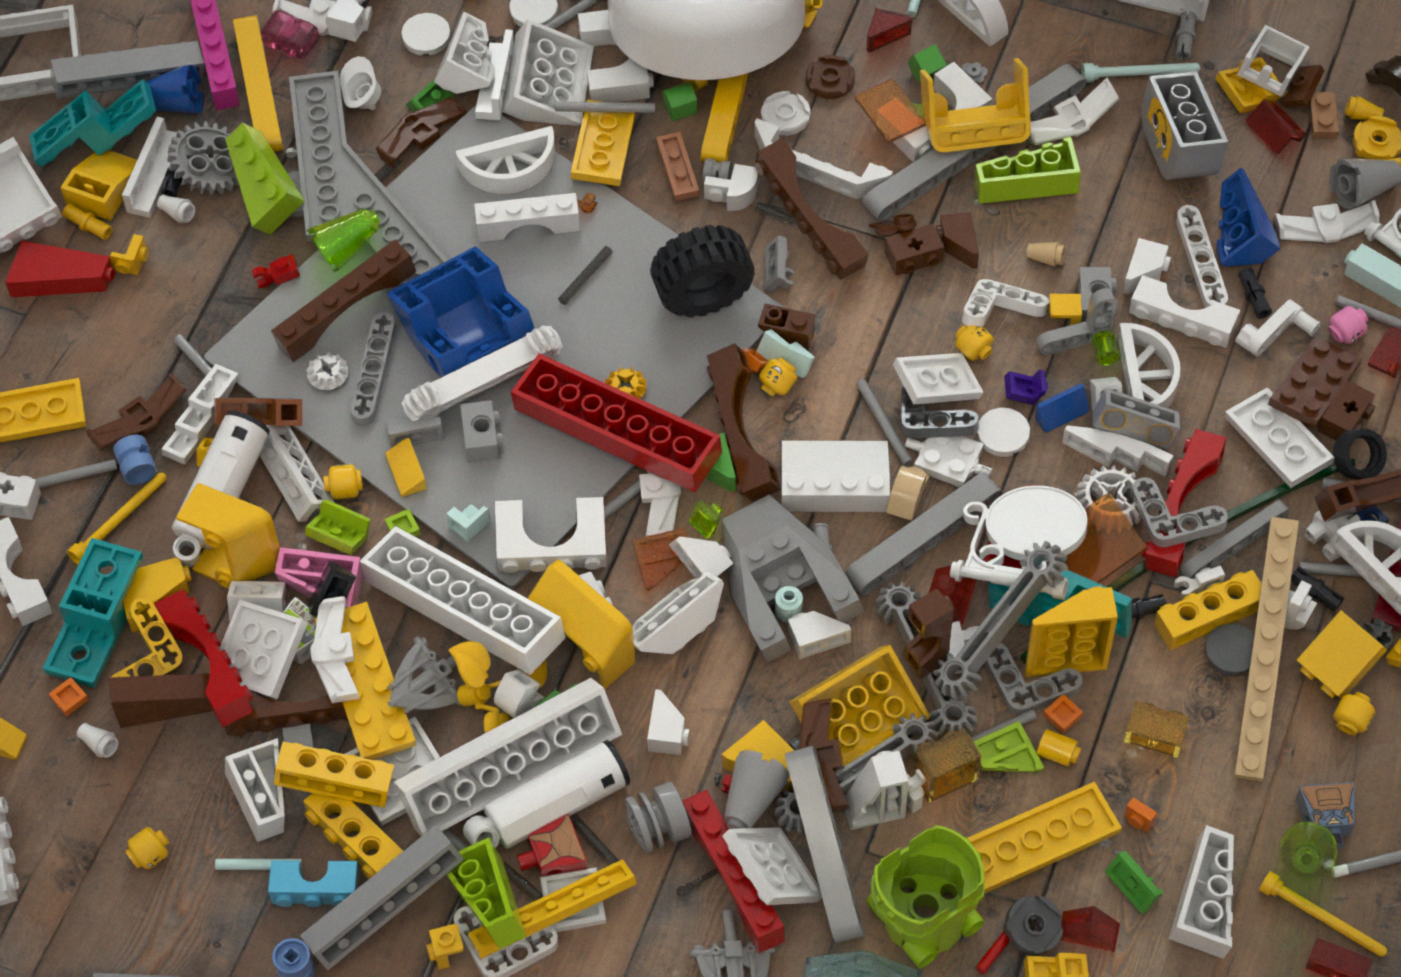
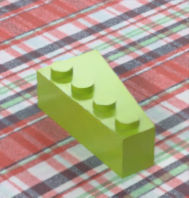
M242 122L225 140L253 228L271 235L305 200L261 131Z
M1071 136L1063 138L1062 142L1053 145L1052 142L1043 144L1042 148L1031 152L1028 149L1019 151L1017 156L1011 158L1002 156L976 164L974 186L979 204L1079 193L1081 171Z
M488 837L458 851L464 860L449 871L446 876L498 948L501 949L525 938V931L503 860L490 838Z

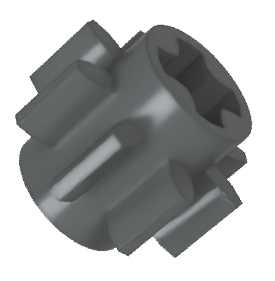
M1375 618L1373 623L1364 622L1362 628L1388 650V647L1394 640L1390 632L1393 627L1378 618Z

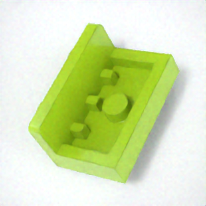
M324 499L321 502L320 514L306 526L305 535L352 556L368 539L370 519Z

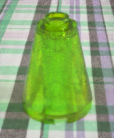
M366 208L315 225L307 229V232L310 236L315 234L311 239L329 265L334 264L331 269L336 273L379 230L377 224L381 221L373 209L368 211Z
M1306 821L1296 823L1287 829L1281 839L1279 853L1283 865L1290 873L1304 879H1315L1325 875L1332 869L1337 859L1338 848L1336 840L1329 829L1318 823ZM1310 854L1312 858H1305L1303 855Z

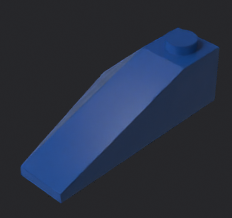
M1243 168L1238 169L1222 182L1220 207L1223 209V218L1219 220L1218 228L1222 231L1221 239L1217 240V250L1221 264L1224 266L1261 264L1280 250L1276 232Z

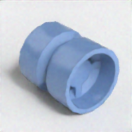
M129 435L117 441L113 451L118 464H120L124 481L130 485H139L151 480L156 475L157 468L152 455H150V449L145 437L142 435Z
M297 938L282 940L276 945L273 950L272 960L278 977H314L315 967L309 948L304 941Z

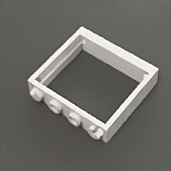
M73 5L0 16V38L69 27L72 56H81L78 21ZM51 69L0 77V101L55 93L50 76Z

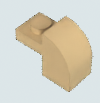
M901 466L891 491L886 513L912 521L918 512L922 493L928 486L931 475L917 467Z

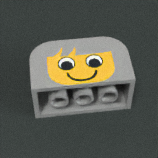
M1197 71L1149 76L1142 102V126L1162 176L1166 180L1218 174L1222 167L1228 140Z

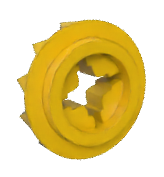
M620 367L615 372L611 371L609 377L605 379L606 384L639 399L646 392V379L642 376L641 371L637 372L632 367L629 369ZM620 381L625 383L630 381V387L624 386L621 388Z

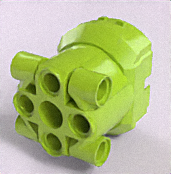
M938 825L931 829L928 828L910 840L909 846L903 850L899 847L881 859V862L875 866L874 875H872L871 894L866 899L867 905L878 919L884 923L885 930L891 941L905 951L918 969L928 966L936 959L940 952L951 949L961 938V935L965 938L970 937L985 923L984 919L975 910L984 898L985 875L981 861L982 856L966 837L952 829ZM904 887H910L914 890V892L905 893L901 889ZM944 893H950L953 896H955V898L945 899L941 895ZM920 906H929L935 910L936 914L930 918H923L918 916L914 910Z

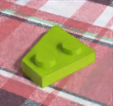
M1020 721L970 743V750L976 753V762L981 771L1039 773L1044 770V766Z

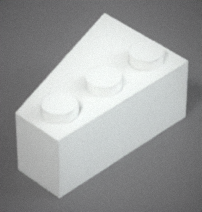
M278 738L225 757V775L257 842L284 833L285 814L282 786L274 785L275 768L279 757Z
M882 751L876 756L871 757L846 793L845 798L850 809L845 810L850 830L905 818L909 780L900 751Z

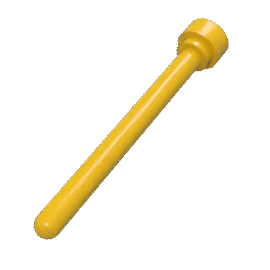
M158 473L85 542L74 543L66 551L70 559L79 565L91 538L102 541L166 481L167 476L164 473Z
M1269 871L1259 888L1260 892L1267 896L1270 894L1274 897L1276 895L1280 896L1380 957H1384L1387 954V948L1287 888L1283 885L1284 882L1279 880L1280 876Z

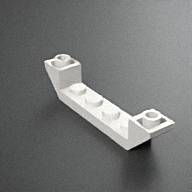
M756 118L755 139L760 150L779 140V127L769 121ZM792 150L797 157L796 176L854 199L864 198L870 190L893 176V171L888 170L886 167L869 163L864 174L860 177L853 172L844 171L830 163L819 161L807 154H801Z

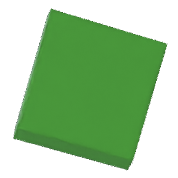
M936 44L913 55L908 60L910 70L919 82H921L920 70H926L931 77L948 66Z
M689 82L662 90L663 105L672 122L697 113V98Z

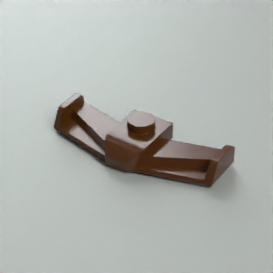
M448 97L415 112L408 113L400 119V122L376 147L380 159L393 168L398 159L412 144H415L422 150L440 137L439 129L436 127L463 117L467 114V109L451 97Z
M170 373L167 380L147 401L141 396L137 397L119 410L122 418L93 430L89 428L86 430L87 436L99 450H102L126 436L148 434L159 426L160 418L187 389Z
M827 698L803 703L799 749L814 746L832 813L849 810L850 807L834 773V770L844 769L840 741L838 739L829 740L832 699Z

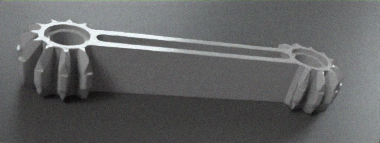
M1044 541L1041 548L1037 543H1033L1034 550L1032 552L1024 550V554L1028 558L1020 560V564L1025 569L956 657L951 653H947L946 662L938 660L941 669L933 670L934 675L939 677L934 682L938 688H941V693L944 696L950 694L953 699L957 700L960 693L964 698H968L969 689L977 691L978 688L974 685V682L982 681V677L977 674V671L1046 583L1051 588H1055V579L1064 581V577L1060 572L1068 571V566L1064 563L1067 560V556L1064 553H1060L1061 548L1058 545L1051 547L1048 541ZM1043 561H1050L1046 569L1039 570V565ZM963 670L962 677L959 680L953 681L954 673Z
M903 581L900 582L899 586H895L890 582L888 589L882 587L880 596L876 598L877 614L879 617H884L885 625L890 622L896 623L905 645H907L914 639L907 623H909L915 637L919 633L908 619L909 605L920 599L921 595L920 592H914L913 584L906 588ZM902 603L904 604V606L899 607L895 606L894 604ZM933 671L922 678L936 710L930 712L929 719L934 722V730L938 731L939 739L948 736L949 743L953 741L954 737L963 741L965 735H972L973 727L977 725V718L974 716L976 713L975 706H969L967 698L963 701L953 699L950 694L944 696V700L938 687L935 685L932 677L934 675ZM955 716L959 718V720L951 721L948 719V717Z
M912 712L909 720L901 716L899 724L892 726V732L895 735L844 766V769L835 772L844 795L851 788L870 758L882 751H900L902 760L909 755H913L915 762L919 760L920 754L928 758L930 755L929 750H935L937 747L935 740L938 739V732L934 730V722L925 723L926 716L924 714L919 719H915V714ZM910 734H917L921 738L919 740H911L908 736ZM785 789L783 791L784 798L778 797L776 799L778 807L774 809V815L779 817V827L787 825L786 832L788 834L793 829H797L798 835L801 836L804 828L801 815L794 814L791 811L793 808L798 807L795 793Z

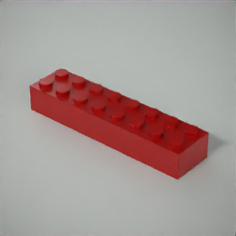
M538 353L511 390L515 410L694 493L722 454L720 435Z

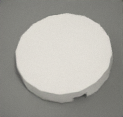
M511 0L509 9L513 21L520 27L523 26L527 19L545 25L556 18L558 4L557 0Z
M421 13L409 18L403 25L401 32L404 46L408 51L420 56L428 53L429 56L436 55L443 51L449 44L451 34L447 21L433 13Z
M789 91L777 92L767 97L764 101V105L761 108V119L778 126L779 135H794L804 130L808 125L810 107L805 98L797 93L794 95L790 94Z
M996 408L988 411L981 417L977 438L980 443L984 444L983 449L986 452L995 456L1009 457L1013 456V453L1024 450L1029 442L1030 427L1027 419L1020 412L1011 408Z

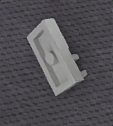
M780 235L765 247L764 290L773 292L778 286L783 289H789L794 284L793 281L787 279L794 273L791 268L786 267V260L789 254L787 238Z

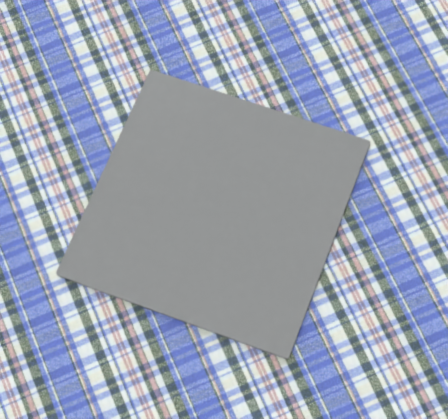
M476 105L386 187L448 260L476 246L498 265L506 290L529 310L535 329L541 326H551L560 336L563 347L560 353L553 357V360L604 383L605 379L609 377L610 372H615L620 367L623 369L632 367L637 372L641 371L647 384L646 392L641 400L681 418L714 387V382L707 372V366H709L707 355L734 343L740 349H751L764 335V331L758 327L764 304L784 307L751 285L748 291H744L743 296L739 300L736 299L732 305L725 306L715 313L710 312L705 316L694 315V317H686L685 315L678 316L668 311L662 305L650 274V268L654 256H657V251L661 247L666 246L668 240L678 237V234L606 185L570 179L573 163L556 151L555 160L549 173L538 184L527 190L512 194H495L474 187L460 173L457 167L455 151L526 133L525 130L501 115L500 120L476 119ZM543 152L531 156L539 159ZM517 159L513 160L517 172L531 166ZM501 163L495 174H508L506 163ZM484 167V168H480V169L483 170V171H485L488 167ZM576 193L580 231L554 234L552 230L545 226L524 225L510 231L504 240L479 242L474 204ZM359 235L330 238L298 268L300 272L299 277L280 284L205 353V361L212 367L218 364L237 372L239 377L235 384L254 398L302 399V426H293L295 429L342 464H353L356 470L361 469L362 479L404 510L409 509L413 517L508 588H515L532 570H518L514 573L497 571L495 501L522 500L523 528L528 538L538 545L554 547L577 526L576 498H604L636 465L515 410L511 390L525 373L523 371L439 413L444 439L412 445L423 472L427 489L401 497L385 452L391 449L386 421L407 417L401 404L405 395L409 394L411 389L417 388L418 385H423L426 382L431 383L441 377L430 367L415 347L388 299L386 293L400 286V284L374 292L350 306L331 323L315 346L294 362L278 347L271 332L272 329L374 255ZM387 312L394 317L396 325L388 366L375 419L371 424L360 426L353 421L351 416L353 395L371 321L376 314ZM383 323V325L380 326L381 334H384V327L385 325H388V323ZM375 343L372 349L374 351H381L386 345L384 343ZM328 352L331 355L339 354L343 360H346L349 373L346 381L338 388L332 390H321L312 386L308 381L306 373L309 361L315 360L317 354L320 356L326 355ZM372 364L366 370L370 373H375L381 367L377 364ZM323 366V372H327V374L332 376L331 369ZM620 381L621 388L624 386L630 387V381L627 383ZM366 386L361 392L365 395H370L375 391V388ZM492 400L493 410L499 411L500 426H495L496 433L501 432L503 448H498L499 459L468 463L460 404ZM363 403V410L359 415H364V412H367L366 403ZM469 505L475 506L478 510L483 506L489 509L490 523L469 542L449 528L446 513L453 507L457 508L460 512Z

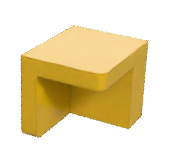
M1050 294L1048 306L1050 317L1069 318V326L1081 323V294Z

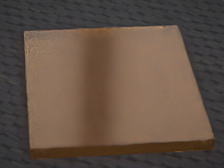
M1108 492L1085 509L1087 514L1086 536L1076 550L1066 555L1067 560L1064 563L1068 566L1069 571L1100 583L1148 548L1113 499V495Z

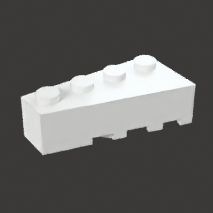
M1207 825L1199 835L1168 938L1222 959L1225 958L1232 948L1231 925L1233 924V912H1231V897L1233 896L1234 835Z

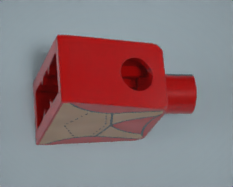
M569 814L530 833L528 839L531 850L516 855L521 871L537 866L541 877L588 869L586 857Z

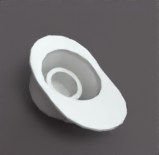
M358 56L352 58L345 64L340 74V86L345 105L349 108L375 110V104L381 96V87L376 80L373 66L365 57Z

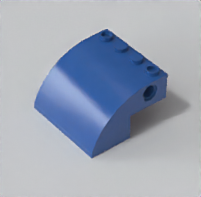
M476 246L386 293L395 313L415 347L441 378L525 337L527 333L532 332L535 328L529 310L506 290L498 265Z

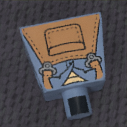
M1354 782L1300 786L1296 802L1309 837L1312 839L1325 838L1326 847L1329 851L1342 849L1344 847L1342 837L1351 835L1354 827Z

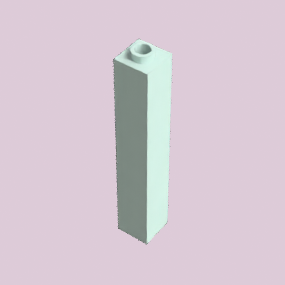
M1363 243L1356 251L1351 250L1344 261L1347 264L1344 275L1401 308V266Z

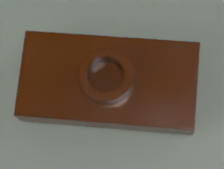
M1322 65L1301 66L1282 101L1285 108L1307 106L1325 72Z

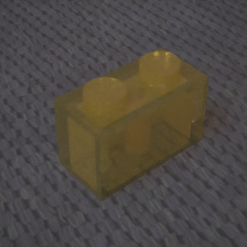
M1135 701L1124 742L1178 758L1189 717L1176 710L1168 711L1158 708L1149 702L1141 703Z

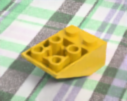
M111 150L103 152L100 156L94 152L74 167L62 184L61 191L65 204L71 203L86 213L91 212L97 217L111 221L123 202L122 194L137 159Z

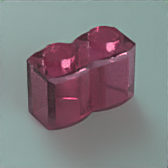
M275 10L260 30L262 41L268 48L284 50L292 58L305 59L319 40L318 28L315 25L302 19H296L292 15L280 10Z

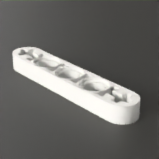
M1192 205L1182 206L1178 210L1176 224L1203 306L1207 308L1215 302V300H1211L1212 292L1214 291L1216 300L1227 305L1228 294L1200 211ZM1184 216H1188L1190 219H1192V224L1190 227L1188 218ZM1196 234L1202 240L1200 242H1192L1188 237ZM1198 255H1204L1209 259V261L1205 263H1200L1195 259V257ZM1212 276L1216 281L1208 284L1202 280V277Z

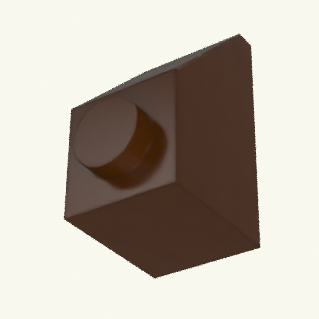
M971 212L941 215L940 225L936 226V230L944 245V251L972 269L978 268L979 250Z

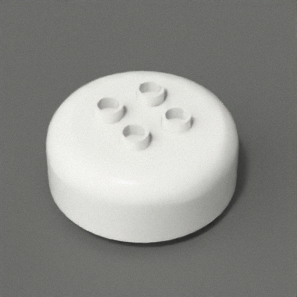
M607 0L610 31L622 52L634 62L651 71L682 79H723L760 69L774 62L793 46L800 36L805 22V0Z

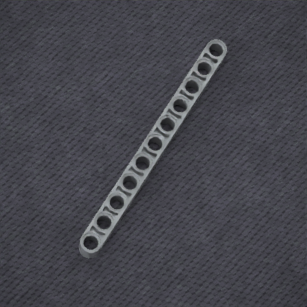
M1068 63L1030 86V122L1041 119L1052 112L1056 105L1079 94L1086 86L1087 80ZM998 146L952 152H939L933 149L870 190L864 196L862 205L878 221L882 222Z

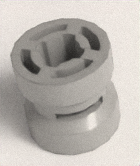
M706 158L702 181H705L706 176L730 180L732 161L723 160L722 162H716L715 159Z

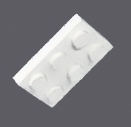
M962 353L898 357L893 363V367L913 404L980 399L983 394L981 386Z

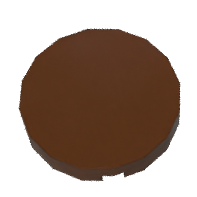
M835 55L819 57V60L812 61L806 70V85L809 90L816 96L824 99H837L845 96L852 90L855 83L853 67L848 64L847 60Z

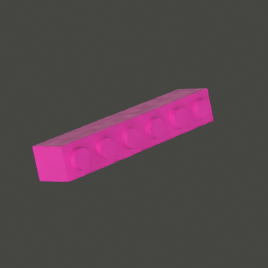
M191 0L215 109L217 111L240 106L216 0Z

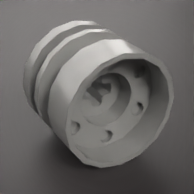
M671 781L652 788L653 802H650L643 792L637 794L639 806L633 796L624 799L626 818L630 831L645 854L653 851L652 840L658 849L664 847L662 835L666 833L672 843L692 836L684 805Z

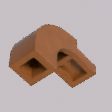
M214 398L215 425H221L226 412L234 410L250 415L265 425L302 426V399Z

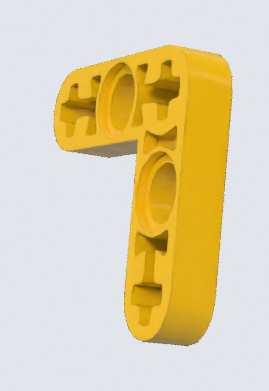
M137 598L132 602L129 613L151 654L115 673L111 678L130 677L127 673L132 670L133 676H139L137 670L142 664H149L153 668V676L166 675L178 668L182 662V652L154 603L148 598ZM140 603L143 607L148 605L150 608L147 611L150 620L154 616L157 621L150 622L145 628L141 625L146 622L143 615L135 614L138 609L137 604ZM160 627L164 632L163 639L158 642L152 641L148 636L150 628ZM169 640L171 645H167L166 648L170 654L176 653L175 664L171 665L170 662L164 663L162 660L165 657L163 649L161 648L157 652L154 647L162 646Z

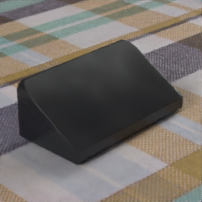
M328 561L309 601V614L318 616L319 605L324 599L344 596L346 599L356 576L335 562Z

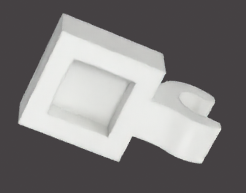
M1221 566L1212 569L1210 567L1204 568L1195 575V579H1190L1186 576L1178 577L1174 582V587L1185 586L1187 590L1181 592L1180 598L1182 600L1191 593L1198 594L1205 591L1214 583H1223L1225 573Z
M920 769L916 770L913 777L907 774L909 780L907 806L912 813L921 809L924 791L921 786L925 783L926 778Z

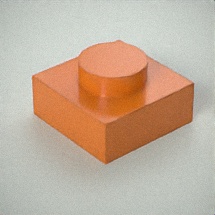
M742 348L746 354L750 372L755 374L761 372L768 363V360L757 353L755 349Z
M71 677L49 693L50 699L66 717L89 701L86 693Z
M1062 694L1044 710L1043 716L1064 734L1083 717V711Z
M1133 797L1127 804L1124 818L1134 828L1142 829L1148 833L1154 826L1157 812Z

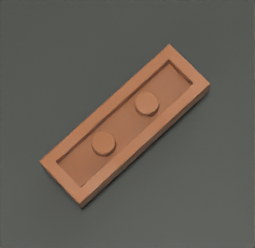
M676 132L656 137V144L675 201L700 196L699 187L681 133Z

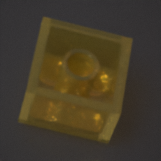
M965 728L960 731L953 730L946 733L942 739L933 743L926 742L917 748L914 754L912 776L915 775L917 769H920L925 776L926 781L921 787L927 802L930 803L978 781L981 754Z

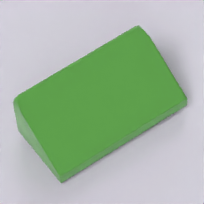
M433 80L406 105L415 112L443 99L452 97L455 93L442 89Z

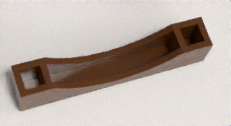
M781 138L757 151L755 160L756 171L769 182L772 193L775 196L778 195L783 201L786 212L789 215H793L797 220L800 231L804 235H808L816 253L821 254L826 260L829 271L832 274H836L842 280L866 265L869 254L855 235L841 231L828 224L807 204L797 182V157L784 139Z
M396 239L390 242L272 329L271 332L278 347L292 362L299 359L315 346L331 323L350 306L374 292L399 285L415 273L416 269L411 255Z
M734 343L707 355L709 363L707 372L714 382L715 388L712 389L714 398L720 405L721 411L718 412V415L726 429L725 438L732 452L731 461L733 469L737 472L739 479L736 480L738 491L751 501H756L780 491L781 487L775 466L755 451L744 429L742 416L743 399L751 373L745 352Z
M1401 469L1371 478L1348 480L1326 487L1314 497L1324 522L1400 500Z
M250 691L253 700L249 701L253 713L224 728L227 735L242 736L248 732H271L276 728L293 727L309 723L327 724L330 721L341 719L348 721L342 702L332 703L329 695L310 701L284 702L272 700Z

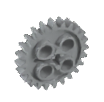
M204 121L203 127H200L197 122H194L193 129L186 125L184 132L178 130L176 137H172L167 152V162L171 163L169 170L175 171L174 178H183L182 186L189 183L191 184L190 191L197 187L200 194L208 190L211 196H213L214 190L223 195L225 188L231 192L234 185L239 187L225 140L230 135L226 133V126L220 130L217 123H214L213 127H209L207 121Z

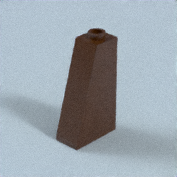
M210 673L108 678L111 705L120 728L213 711L205 694Z

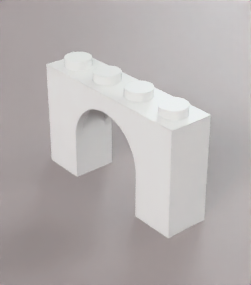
M608 10L578 13L581 41L593 46L617 45L610 31ZM630 58L625 63L616 67L587 70L590 100L622 102L650 98V88L654 87L652 73H648L647 68Z
M955 62L935 73L934 90L944 96L953 110L992 105V98ZM897 99L877 110L876 126L912 162H915L934 149L930 143L926 122L915 117Z
M603 497L576 498V531L567 542L554 547L538 545L528 538L523 528L522 500L495 501L497 571L514 573L518 570H532L534 572H541L546 570L556 559L561 560L571 569L586 568L595 570L600 567H606Z

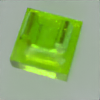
M701 500L695 503L689 523L708 539L715 534L721 517L719 513L723 512V509L717 503L709 506L705 501Z

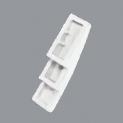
M218 364L214 365L189 397L188 408L175 423L176 431L162 448L163 456L186 465L214 423V398L229 397L239 377L237 372Z
M1067 425L1064 429L1063 444L1108 468L1113 460L1135 472H1138L1140 467L1144 465L1166 477L1171 470L1174 455L1148 443L1094 428Z

